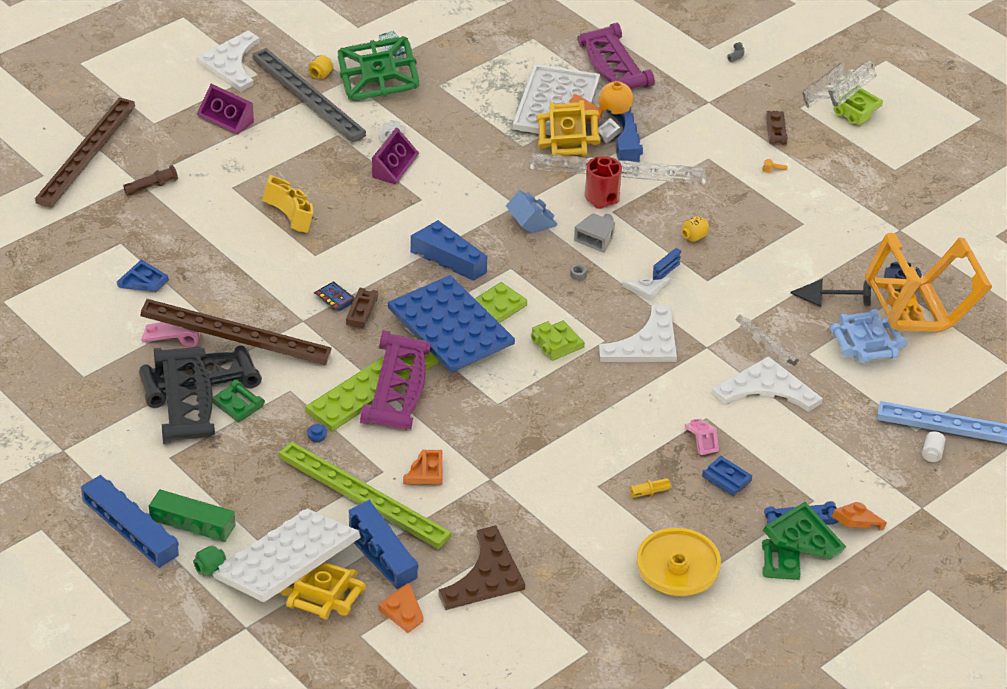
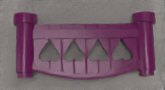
M618 22L610 24L609 27L582 33L577 36L579 45H586L588 57L596 71L609 83L619 81L628 85L630 89L655 85L652 70L648 69L641 72L620 42L622 30ZM594 44H605L606 46L603 49H597V46ZM601 53H608L613 55L608 59H604ZM611 62L620 64L615 68H610V65L607 63ZM614 72H622L626 74L621 78H617Z
M382 330L379 349L386 350L373 403L372 405L363 404L360 423L366 425L374 423L404 430L412 429L414 418L410 417L415 409L423 391L426 375L424 355H429L431 343L390 334L391 331ZM413 355L415 357L413 359L414 365L409 366L399 358ZM405 370L412 372L409 374L410 380L407 381L403 380L396 373ZM406 385L408 386L405 390L407 394L400 395L392 388ZM403 400L405 403L402 404L403 409L398 411L389 402Z

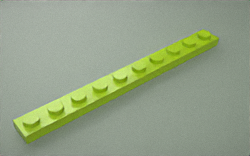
M290 442L279 452V459L354 502L362 504L370 500L384 519L439 550L451 538L449 530L296 443Z

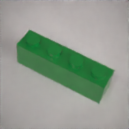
M159 489L149 504V515L155 522L214 540L226 542L236 526L235 511Z

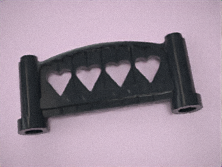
M243 345L237 346L234 352L206 354V359L202 360L205 367L209 365L214 366L211 372L208 373L211 385L241 379L245 387L255 388L262 381L260 372L255 369L248 349ZM233 362L230 369L227 370L218 365L219 363ZM147 364L142 365L139 369V375L146 392V403L151 408L161 407L166 401L165 380L160 377L164 375L163 367L152 368ZM187 365L179 371H188L189 369H193L194 366ZM189 380L181 386L189 390L196 389L194 386L196 381Z
M192 347L168 350L153 348L155 368L163 367L168 407L169 423L161 424L163 444H170L171 441L207 438L215 435L214 423L210 424L209 422L213 405L212 386L208 372L202 360L206 359L205 348ZM187 365H193L194 368L192 370L195 374L188 375L179 370ZM189 380L196 381L194 384L195 390H189L181 385ZM191 395L198 396L196 398L197 405L183 402V400ZM193 410H198L200 420L194 421L184 416Z

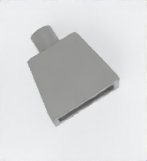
M595 213L589 215L575 226L574 241L605 253L614 237L615 222L610 214H605L603 217Z

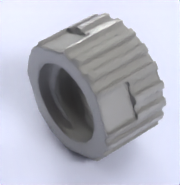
M575 264L570 268V276L574 280H584L587 277V269L582 264Z

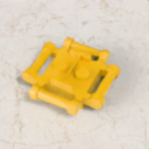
M584 100L577 103H550V113H540L536 116L539 124L538 148L545 149L552 146V158L569 155L587 156V144L598 145L601 143L600 136L598 135L599 111L585 110ZM585 118L591 119L592 136H586ZM546 121H550L551 138L546 139Z
M324 562L280 591V594L289 596L286 602L287 607L292 609L296 607L317 614L320 618L327 620L332 609L337 610L340 615L346 616L358 595L365 591L366 585L356 579L358 575L357 570L352 568L348 570ZM347 588L352 589V591L349 593L346 599L342 601L345 597V591L347 590ZM299 598L322 605L323 607L299 600Z

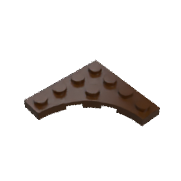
M496 525L477 530L480 554L472 570L456 583L439 589L438 595L445 610L525 590V582Z

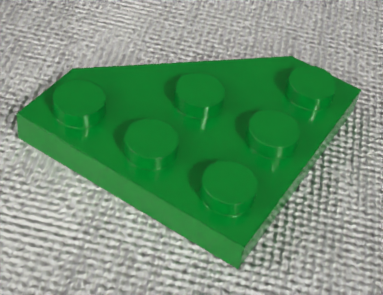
M806 502L767 524L763 529V532L776 546L829 560L843 552L846 548L843 542Z

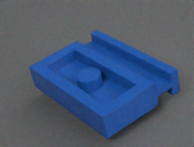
M723 456L718 457L708 466V469L702 471V477L733 497L737 491L740 492L752 481L751 474Z

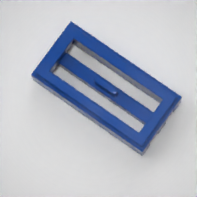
M675 248L654 265L653 280L664 278L680 265V261H678L681 259L680 249Z

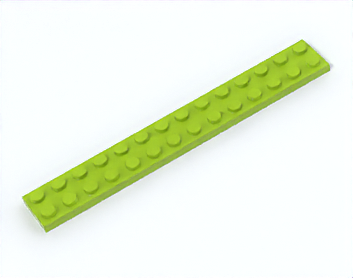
M502 282L474 298L499 323L527 306L526 298ZM431 352L429 355H424L426 371L440 362ZM413 355L399 358L409 366L414 365L413 359L415 357ZM384 356L306 405L305 412L331 432L362 412L363 404L372 405ZM405 370L396 374L407 381L410 380L409 374L412 372ZM400 385V386H397V387H393L392 389H394V390L396 391L397 389H399V388L402 387L403 385Z

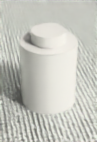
M929 432L926 435L922 456L925 460L929 462L941 460L946 441L943 434Z

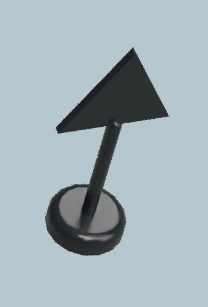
M820 279L790 292L820 307L822 305V294L863 295L864 305L871 306V287L866 280L863 283V290H822L823 279Z

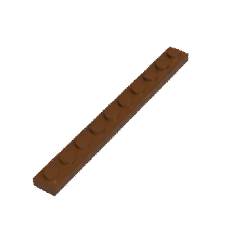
M121 97L117 99L35 197L36 204L49 208L56 204L135 108V101Z
M146 299L141 309L140 316L322 365H327L332 347L151 299Z

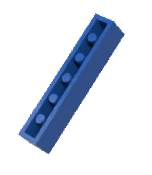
M99 475L81 486L82 501L158 568L179 556V542L176 537L167 533L161 524H157L152 520L148 513H144L137 503L129 500L123 491H119L114 487L110 480H106L102 475Z

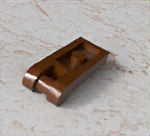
M767 111L766 120L769 144H775V142L787 144L788 138L784 111Z
M361 287L358 289L347 315L346 325L365 328L374 303L378 299V290L367 291Z

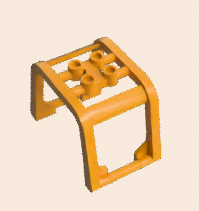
M887 233L865 273V279L868 285L873 288L883 307L890 327L897 331L942 332L954 326L992 288L990 281L965 238H958L943 257L923 277L919 278L914 267H909L901 252L903 247L896 234ZM889 252L893 253L906 279L876 278ZM966 256L976 272L972 277V292L948 315L931 283L957 257L964 259ZM878 288L887 290L889 295L886 302ZM916 290H919L936 322L926 321L923 317L924 310L919 306L914 294ZM887 304L892 306L891 311L889 310Z

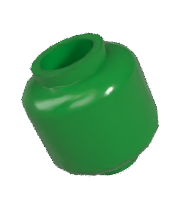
M213 545L208 546L196 553L193 564L200 575L211 576L219 569L218 566L224 563L226 555L222 549L218 550Z

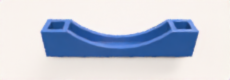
M631 107L626 113L611 114L619 121L623 128L622 134L617 138L616 155L620 164L640 162V155H643V146L640 145L639 134H636L637 125L634 123V114L631 113Z

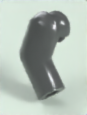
M741 42L735 43L734 52L727 55L729 62L744 56L745 49Z

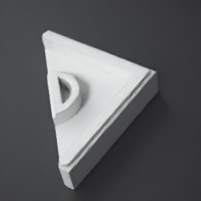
M668 276L659 280L645 278L634 282L624 280L622 281V287L648 300H652L669 284L670 278Z

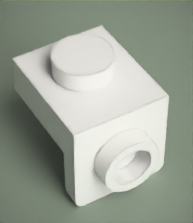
M611 118L598 127V135L606 144L622 132L620 126Z
M393 120L383 124L380 141L385 142L396 127L404 133L406 126L400 125L401 122Z

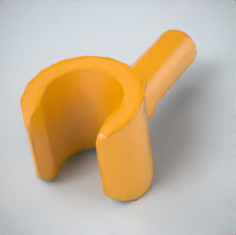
M766 159L762 171L769 173L772 171V168L787 170V165L776 164L771 159Z

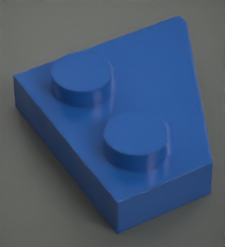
M141 259L117 281V285L119 288L157 292L169 281V277Z

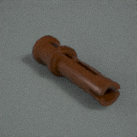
M170 165L167 169L162 171L156 170L150 176L124 184L123 189L128 196L154 185L162 186L165 182L178 180V174L175 167Z

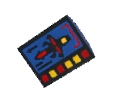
M334 281L313 292L337 311L350 306L355 299L354 296Z

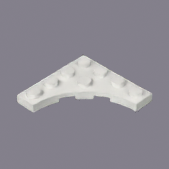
M248 30L197 56V63L239 92H242L254 86L253 79L246 74L242 67L243 55L260 43L259 37Z
M651 305V316L647 324L635 335L618 342L599 344L600 363L676 362L677 354L670 305Z
M769 356L712 389V395L724 405L746 398L750 394H759V397L772 398L777 395L788 398V402L809 412L821 405L823 400L822 397Z

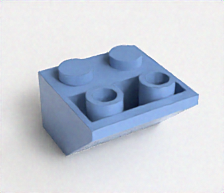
M519 190L506 205L520 226L531 233L557 225V222L554 220V214L545 208L547 205L541 199L536 200L529 192L524 193Z

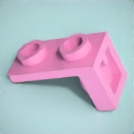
M694 419L690 423L685 424V429L696 435L699 455L719 451L717 429L702 421V419Z

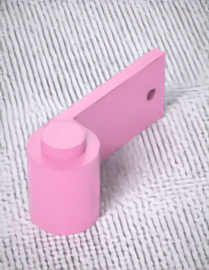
M159 322L147 324L141 340L142 342L178 337L182 345L195 347L198 344L201 332Z

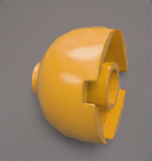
M622 82L608 83L601 89L599 106L605 112L606 109L610 110L611 114L626 113L633 106V93L630 87Z

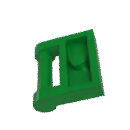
M238 380L232 381L229 387L213 396V404L238 423L259 410L265 403L262 397L251 393ZM237 392L240 393L241 395H243L245 398H247V399H248L249 401H251L252 403H250V404L246 403L244 400H242L240 397H238L235 393H237Z
M771 539L763 540V576L766 578L800 580V552L776 546ZM772 552H778V568L773 566Z

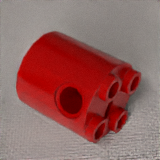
M599 156L589 160L587 163L585 198L591 204H594V207L597 209L616 204L620 200L622 165L618 160L609 156Z

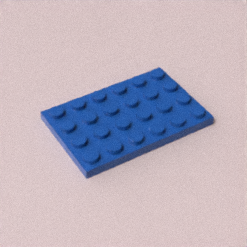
M451 275L388 302V309L419 340L431 343L430 352L451 373L515 344V338Z

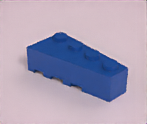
M439 220L411 235V253L415 255L417 253L422 254L424 259L429 261L433 259L439 262L440 266L444 268L450 267L453 269V272L473 281L487 273V255Z
M367 500L350 509L349 527L358 530L361 537L354 544L389 582L398 589L417 579L419 566L416 559L410 555L372 502Z

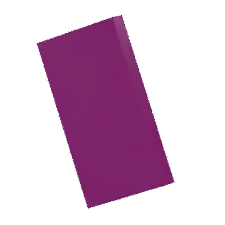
M212 83L210 84L196 115L236 134L241 133L254 123L252 102Z
M398 127L392 131L372 157V178L396 184L419 155V152Z

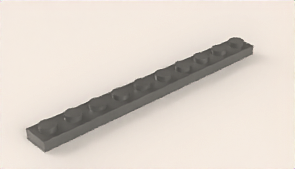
M267 48L252 54V58L256 63L348 140L354 142L366 136L365 129Z

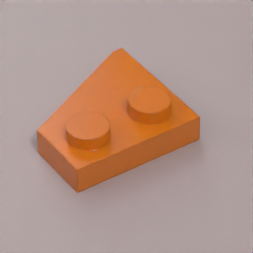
M422 450L418 455V459L411 465L409 473L403 476V484H442L443 450Z

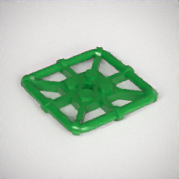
M405 36L379 41L370 40L368 43L347 46L338 50V61L341 70L340 77L343 79L346 95L351 101L377 96L386 97L387 94L417 89L420 85L416 68L417 61L413 56L411 44ZM393 45L388 51L377 53L376 48ZM403 46L407 58L394 60L393 56ZM368 49L372 50V54L362 56L354 53ZM345 57L360 63V66L347 69ZM409 66L412 77L398 72L396 68ZM362 74L363 78L352 89L349 77ZM397 79L406 84L385 88L384 80ZM368 83H380L381 89L359 93Z

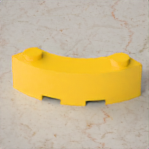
M269 175L262 201L283 211L290 220V228L298 232L308 233L314 212L312 203H309L307 200L308 196L302 190H295L290 187V182Z

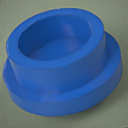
M314 424L308 428L307 435L311 441L321 442L327 436V429L321 424Z

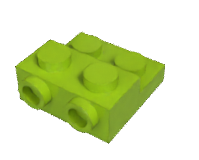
M856 85L835 99L833 110L836 115L848 118L850 123L861 125L871 119V113L883 105V100Z
M564 320L553 325L547 321L532 327L531 339L533 343L537 344L542 349V352L552 361L584 348L585 342Z

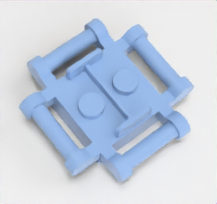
M877 309L851 315L846 313L840 314V324L835 323L830 327L832 334L836 336L841 346L843 356H853L855 361L860 363L888 357L891 359L898 358V349L905 348L908 344L900 331L893 330L890 327L887 317L884 319L879 318ZM885 328L890 329L895 340L891 341Z

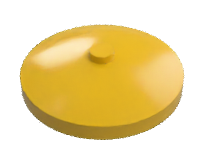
M666 528L650 534L642 541L638 548L636 563L640 576L652 588L668 595L690 596L705 591L715 583L720 573L721 556L715 544L703 534L686 528Z

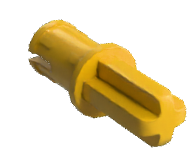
M667 478L653 482L647 480L643 484L631 485L630 494L632 498L644 495L653 496L656 492L669 490L671 484Z

